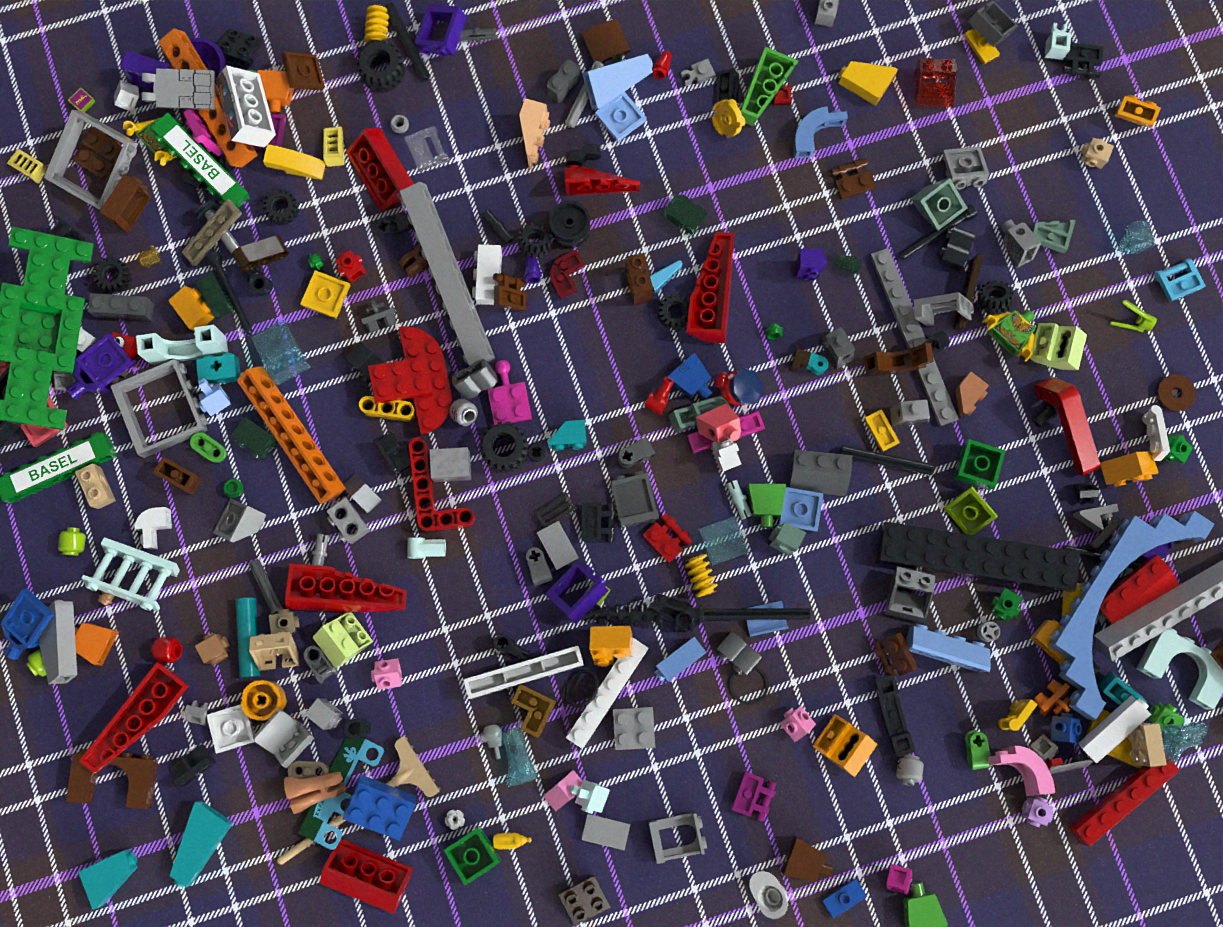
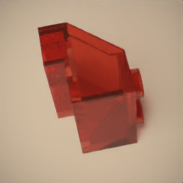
M919 58L914 74L916 106L953 107L957 81L956 59ZM923 78H927V79H930V78H936V79L944 78V79H946L948 82H946V83H941V82L933 83V82H931V81H929V82H922V81H923Z

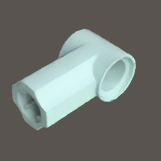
M408 538L407 558L423 559L425 557H445L446 555L445 539L425 540V538Z

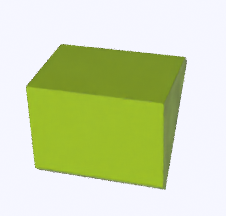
M973 486L965 490L944 508L962 531L968 535H974L998 517Z

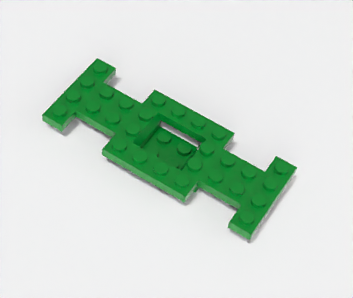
M12 227L8 247L29 251L23 286L3 282L1 286L0 362L10 363L5 397L4 400H0V421L64 430L67 410L46 406L52 371L73 374L85 298L65 295L70 260L90 264L93 243Z

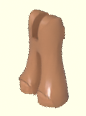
M333 772L311 778L285 777L284 788L287 799H290L292 812L297 814L320 801L338 797L346 792L345 783L341 782L343 779L341 772Z

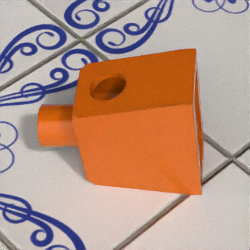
M257 70L261 77L270 113L280 114V106H289L294 92V88L289 87L286 71Z
M82 623L80 628L75 627L76 653L90 663L102 666L119 631L94 624Z

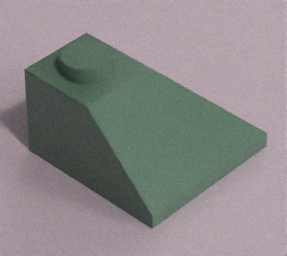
M950 178L926 186L911 197L918 212L937 231L967 209Z

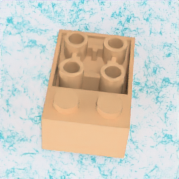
M525 98L519 116L529 169H532L533 164H537L539 153L537 152L539 147L543 146L545 138L543 134L545 130H548L550 120H548L549 112H547L546 104Z

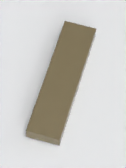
M227 199L183 249V255L192 266L199 264L241 216L242 213L231 200Z

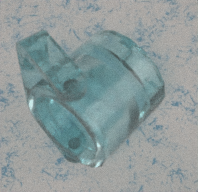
M1137 221L1125 227L1126 235L1119 242V251L1138 254L1139 252L1151 249L1155 243L1150 223L1147 221Z

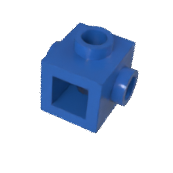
M1060 713V717L1052 716L1050 723L1051 740L1079 743V735L1082 731L1080 719H1075L1073 714Z

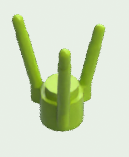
M1123 300L1122 304L1139 315L1136 320L1138 326L1110 322V325L1133 329L1143 333L1144 330L1151 331L1157 318L1142 311L1128 300Z

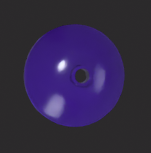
M191 39L190 42L205 67L207 68L208 66V70L215 72V84L217 85L216 78L225 68V58L221 49L209 39Z

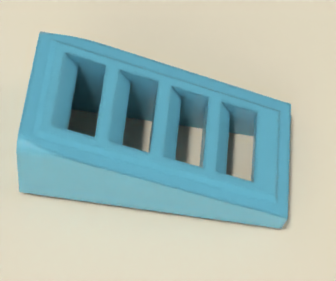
M681 260L650 276L654 295L681 270Z

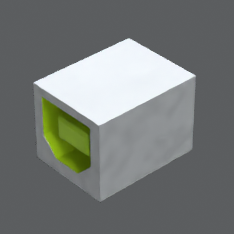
M468 447L430 450L431 479L433 482L471 480V459Z

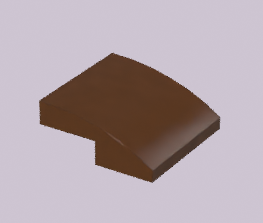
M618 19L604 22L582 33L594 62L598 61L603 64L612 58L617 60L631 52Z

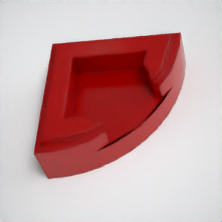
M791 85L784 86L777 92L774 97L773 106L792 104Z

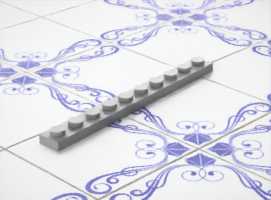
M889 248L872 253L870 255L871 261L907 349L923 344L926 338L919 321L915 319L913 306ZM933 358L934 362L916 371L939 427H942L959 419Z

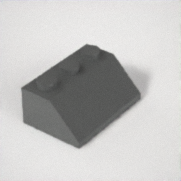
M794 450L791 457L789 488L824 493L823 495L846 497L851 477L853 455Z

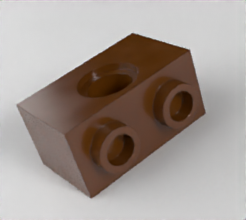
M164 456L153 472L191 495L194 494L203 479Z

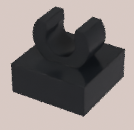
M1093 483L1073 484V491L1077 495V501L1080 505L1083 504L1084 498H1088V502L1093 504L1094 497H1099V489Z

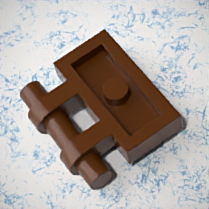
M867 159L853 160V163L841 164L837 168L831 169L832 176H840V179L835 181V186L841 200L876 189L877 186L871 170L863 172L862 167L868 166ZM855 170V175L847 176V172Z
M494 273L493 280L499 283V285L494 286V305L520 312L526 311V292L521 291L525 282L516 276L509 277L505 273Z
M901 632L883 639L884 648L881 641L873 644L876 649L875 654L880 658L884 666V673L888 675L894 674L896 678L895 669L899 676L918 669ZM886 653H889V655H890V657H891V660H892V662H893L892 664H891V662H890V660H889V658H888V656H887Z

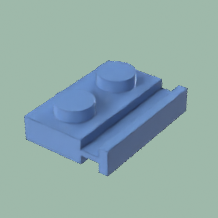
M778 601L750 608L784 607L782 601ZM746 620L749 637L788 629L786 620Z

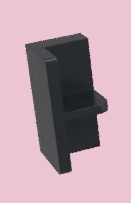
M57 215L53 216L59 223L52 230L51 235L85 242L86 239Z
M392 432L380 440L374 439L379 450L397 475L411 466L409 457Z
M201 744L187 755L181 756V759L170 767L177 778L173 781L177 788L184 787L216 764V761L204 744Z

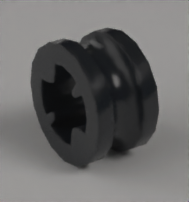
M540 444L531 445L528 449L529 458L534 462L542 461L545 458L544 447ZM535 448L536 450L538 448L541 449V456L537 457L536 455V457H533L534 453L532 450Z

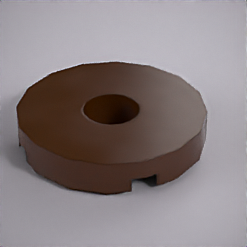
M1169 375L1162 379L1156 388V397L1159 404L1168 411L1181 412L1189 408L1195 401V386L1191 380L1183 375ZM1172 389L1179 391V398H1175L1172 395Z

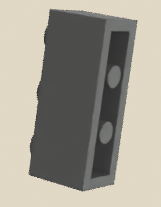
M90 293L88 312L95 318L152 321L154 303L149 298L141 296Z

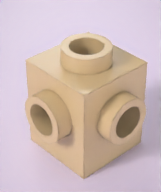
M1092 138L1089 143L1084 144L1081 150L1083 154L1081 161L1085 162L1088 166L1102 169L1108 162L1114 146L1102 139Z

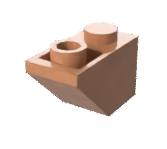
M973 372L967 374L955 389L958 415L961 418L966 414L970 416L976 409L974 404L977 400L981 402L988 393L985 390L989 385Z

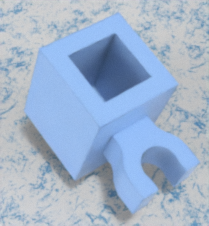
M205 377L198 381L199 387L203 391V393L199 394L200 402L198 404L204 413L207 411L212 416L231 405L229 397L219 383L211 387Z

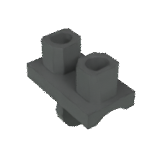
M374 299L371 300L372 306L366 308L367 313L375 311V314L361 319L362 323L366 324L369 332L372 333L380 330L377 320L380 318H384L387 327L396 324L394 314L396 311L392 307L379 312V309L385 308L384 302L377 304Z

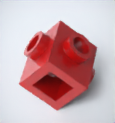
M351 250L342 252L335 260L338 265L336 270L342 278L346 276L351 284L366 273L361 265L363 260L357 253L354 255Z

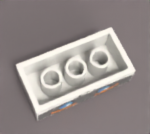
M226 65L216 78L231 141L265 148L276 134L260 74Z

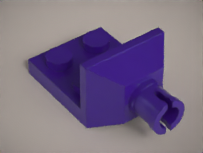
M108 333L75 359L74 376L77 379L70 386L66 387V390L70 391L69 394L76 400L87 391L110 394L113 391L109 388L108 384L132 366L134 362L112 334Z

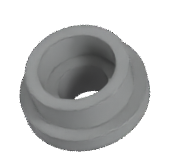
M403 115L394 116L390 122L392 130L396 133H404L409 128L408 119ZM403 123V126L397 127V124Z

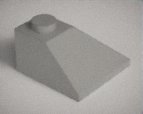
M230 498L213 533L230 542L238 541L257 533L264 524L266 514Z

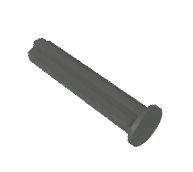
M253 560L249 563V566L271 610L270 615L277 614L278 610H283L285 607L281 606L260 560Z

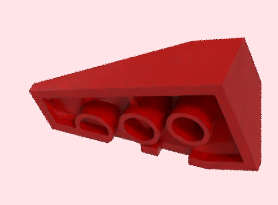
M577 165L565 168L566 196L640 192V181Z

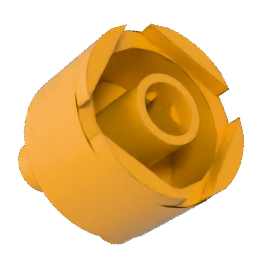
M254 681L244 689L242 694L241 707L243 712L249 718L258 721L269 720L277 710H284L287 704L283 688L273 681ZM262 697H266V704H261L263 701Z

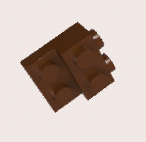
M91 127L80 141L83 145L72 160L105 181L116 164L122 150V143L115 138L109 139L106 137L108 134Z

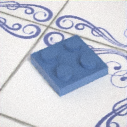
M786 487L779 525L787 522L802 530L818 532L824 493Z

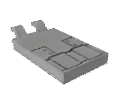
M156 68V74L142 73V81L153 83V93L142 92V100H145V102H156V107L214 110L215 72L213 70Z

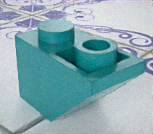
M585 420L565 421L548 441L549 449L562 451L565 447H572L573 450L583 449V446H587Z

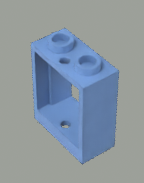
M693 637L656 665L655 668L657 670L655 674L661 682L663 680L669 682L706 654V651L697 639Z

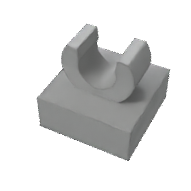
M196 700L193 701L192 706L187 705L184 710L186 722L206 726L208 721L206 716L208 711L207 703H204L202 708L198 707Z

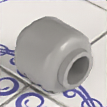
M458 399L450 407V417L462 426L473 424L478 416L477 407L466 399Z
M904 755V757L898 760L896 777L902 780V784L914 786V783L922 780L924 764L919 760V757Z

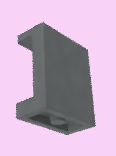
M638 471L632 473L633 476L625 478V475L614 477V481H611L621 529L659 520L648 473Z

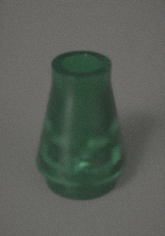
M838 254L835 255L833 265L850 274H858L862 260L856 256Z

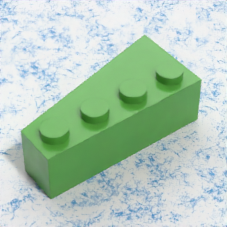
M768 47L764 48L740 108L741 114L745 118V124L754 126L799 60Z

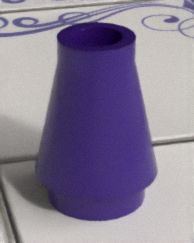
M533 255L530 257L526 256L523 276L526 282L530 284L540 282L542 277L537 256L533 258Z

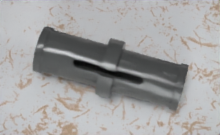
M475 27V29L463 30L459 41L475 40L480 42V40H496V28L480 29Z

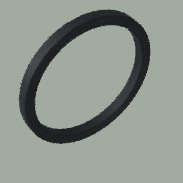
M757 666L753 668L764 676L766 688L764 694L756 701L746 702L735 695L732 682L737 672L734 671L729 681L731 694L742 704L752 705L759 703L767 695L769 689L768 678L764 671Z
M589 669L575 672L565 686L564 695L566 701L576 708L588 705L595 698L599 689L597 675ZM582 673L592 674L595 679V688L590 698L580 704L572 703L568 695L572 681Z

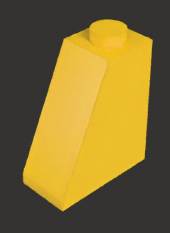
M851 61L847 67L844 66L840 71L839 76L841 78L839 84L876 106L894 79L898 69Z

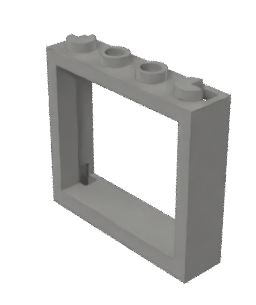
M72 110L44 178L101 210L122 176L129 171V164L137 152L138 143L85 112ZM85 122L124 143L101 199L63 177Z
M176 359L111 386L136 452L143 458L188 440L195 433L208 431L206 427L208 421L199 410L200 406L198 403L200 401L197 397H194L192 392L194 390L193 384L186 378L187 369L183 363L178 362ZM176 371L197 426L147 446L126 392Z

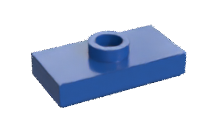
M855 878L823 898L822 901L834 919L865 899L867 895Z

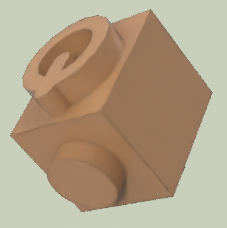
M208 634L202 638L203 641L195 645L203 663L211 664V666L225 660L228 657L227 653L230 652L228 640L225 636L219 634Z

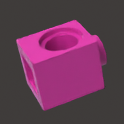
M891 864L886 883L888 890L908 895L913 876L912 870Z

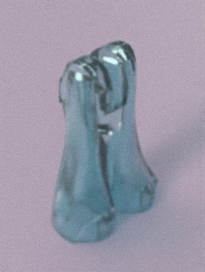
M1192 722L1188 725L1165 726L1162 730V735L1165 738L1162 741L1166 760L1169 762L1177 761L1186 749L1203 744L1205 739L1203 736L1207 734L1208 726L1200 722Z
M516 726L503 731L502 739L508 759V774L505 780L507 787L517 786L538 779L536 770L527 753L525 736L520 727Z

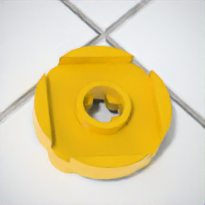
M724 99L715 103L712 111L714 110L712 122L717 132L721 135L725 134L727 138L739 134L742 126L745 125V118L742 116L734 99Z

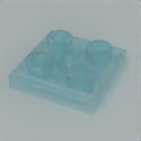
M735 516L699 529L712 566L749 553Z

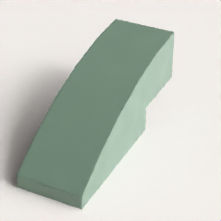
M718 396L675 410L668 417L674 432L677 433L697 426V416L727 403L729 406L730 404L722 396Z

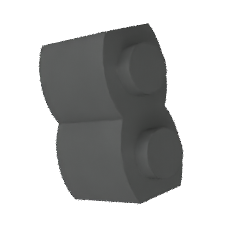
M570 59L566 60L560 66L558 73L553 75L548 81V97L556 103L562 102L567 97L569 90L574 88L579 82L580 66Z
M485 359L476 361L468 368L462 369L452 376L454 387L466 400L475 398L481 391L493 388L498 382L496 373Z
M733 631L716 649L719 651L717 655L724 662L729 660L734 665L732 669L740 676L743 673L747 675L762 658Z

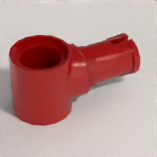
M664 377L658 390L651 392L644 407L661 416L669 402L667 400L668 393L674 381L669 377Z

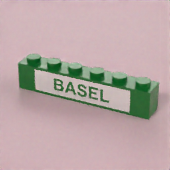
M168 112L151 126L154 139L160 144L163 142L167 146L166 150L173 157L177 156L183 168L186 170L190 169L194 173L192 176L200 184L203 182L207 186L206 190L213 197L217 196L221 200L219 201L221 205L228 199L239 209L250 199L249 193Z
M103 432L94 433L87 440L76 441L69 448L58 449L53 455L40 457L35 463L22 465L14 472H6L0 475V497L2 501L12 504L75 476V471L92 463L100 465L118 457L110 436Z

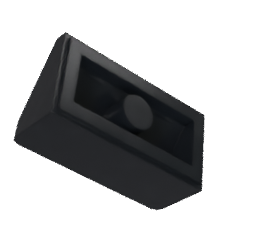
M734 68L718 71L716 103L724 99H734L738 106L739 73Z

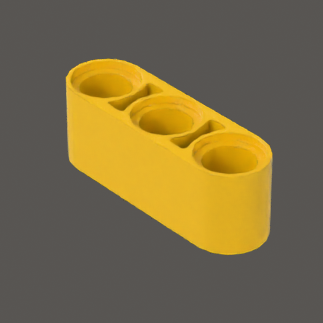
M364 396L359 401V408L366 416L410 422L416 417L415 408L407 401L398 400L375 404L373 396ZM372 402V409L365 410V405ZM391 405L392 410L390 412H383L385 406ZM405 408H411L409 415H402V411Z

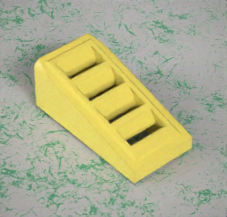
M342 127L324 128L323 159L328 167L344 165Z
M17 149L7 162V164L37 184L48 169L44 164L20 149ZM21 155L22 157H21L20 160L15 164L16 160H17V159L19 158V156ZM25 158H26L27 160H26L25 163L20 167L21 163H22V162L25 160Z

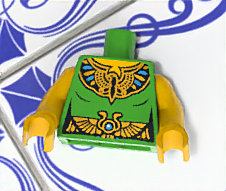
M161 118L140 123L125 121L123 129H127L126 134L132 136L135 131L137 137L155 154V161L160 160V164L164 166L169 160L177 157L171 156L166 150L167 146L163 142L161 144L158 143L152 136L154 133L151 126ZM174 118L182 127L184 126L178 118Z
M1027 309L1022 315L1016 310L1012 313L1008 311L1005 313L1001 312V314L989 315L982 321L989 325L987 333L1013 357L1016 354L1018 357L1022 355L1025 357L1024 361L1026 362L1032 356L1035 337L1033 334L1035 327L1030 323L1035 318L1032 311Z

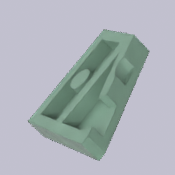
M1069 220L1064 223H1059V221H1051L1050 223L1036 222L1032 232L1041 242V246L1065 254L1069 246L1075 220Z

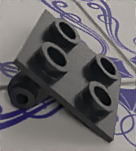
M230 28L217 45L225 59L235 63L240 62V64L248 67L253 65L254 60L251 57L261 45L263 39Z

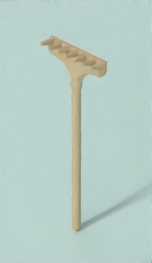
M403 736L395 742V749L400 757L399 770L392 780L386 784L396 787L400 784L410 783L418 786L427 797H432L440 792V787H437L434 783L435 779L430 777L429 771L423 766L424 762L419 760V755L414 752L413 746L407 741L408 738ZM339 815L328 824L336 828L346 820H343V815ZM308 838L304 839L278 857L277 863L280 865L284 864L313 844L314 841Z

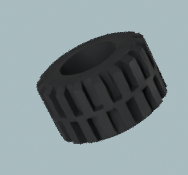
M374 40L372 44L370 42L366 43L367 47L363 46L361 48L362 52H358V59H356L357 69L363 83L368 88L371 87L373 91L379 89L380 92H384V89L391 91V87H398L397 83H401L402 77L405 75V65L398 48L394 47L391 42L387 44L386 40H381V42ZM379 61L390 63L388 68L383 71L372 70L373 65Z
M502 421L498 422L495 426L494 424L490 425V429L486 428L484 430L485 434L481 435L479 448L481 456L487 465L495 471L499 472L500 470L503 473H507L508 470L511 472L515 471L514 468L516 467L520 468L521 463L526 461L529 447L523 430L519 429L516 424L511 425L510 422L503 424ZM504 437L512 439L516 447L511 455L499 457L494 453L493 446L498 439Z

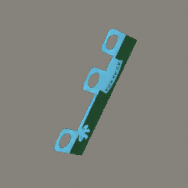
M346 737L329 773L341 772L343 778L341 782H344L346 786L358 760L371 766H377L384 753V749L366 739ZM370 748H376L379 753L378 758L374 761H370L366 757V752ZM344 792L338 797L325 799L312 805L298 833L330 850H334L342 837V831L327 824L333 811L341 815L344 814L340 804L342 800L350 799L351 795ZM328 831H334L337 835V839L333 844H328L324 840V835Z

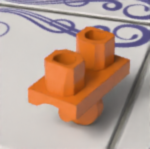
M1053 679L1047 686V689L1054 695L1049 699L1041 692L1034 699V702L1040 708V713L1045 716L1056 705L1057 707L1053 710L1056 715L1061 711L1067 714L1070 711L1067 705L1071 700L1068 697L1063 701L1061 699L1069 693L1068 689L1070 686L1066 683L1062 685Z

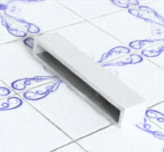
M632 637V656L618 658L600 685L595 698L587 705L566 737L568 740L580 748H584L649 649Z
M575 646L470 677L463 681L468 699H473L584 666L579 646Z

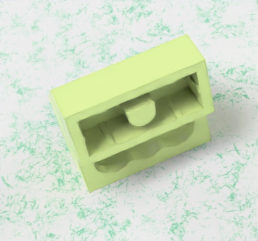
M1038 323L1030 359L1036 363L1060 370H1078L1087 335L1077 326ZM1062 336H1067L1063 357L1058 358V353L1061 350L1060 344L1063 342Z

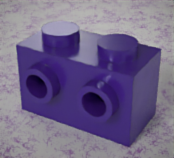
M800 249L795 260L796 278L806 281H814L819 278L827 264V256L823 254V249Z

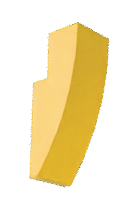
M267 144L263 160L268 168L284 170L287 174L318 180L323 179L326 166L325 161L269 144Z

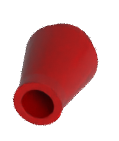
M662 51L660 57L653 64L652 75L655 78L664 79L668 76L672 58L670 52Z

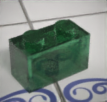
M676 193L664 209L663 217L694 237L706 221L707 213L702 206H696L691 203L687 196Z
M212 272L195 281L211 312L218 319L234 311L219 279Z
M246 417L242 419L231 434L236 439L234 443L243 449L245 446L251 449L250 453L258 459L262 456L267 460L279 444L274 436Z

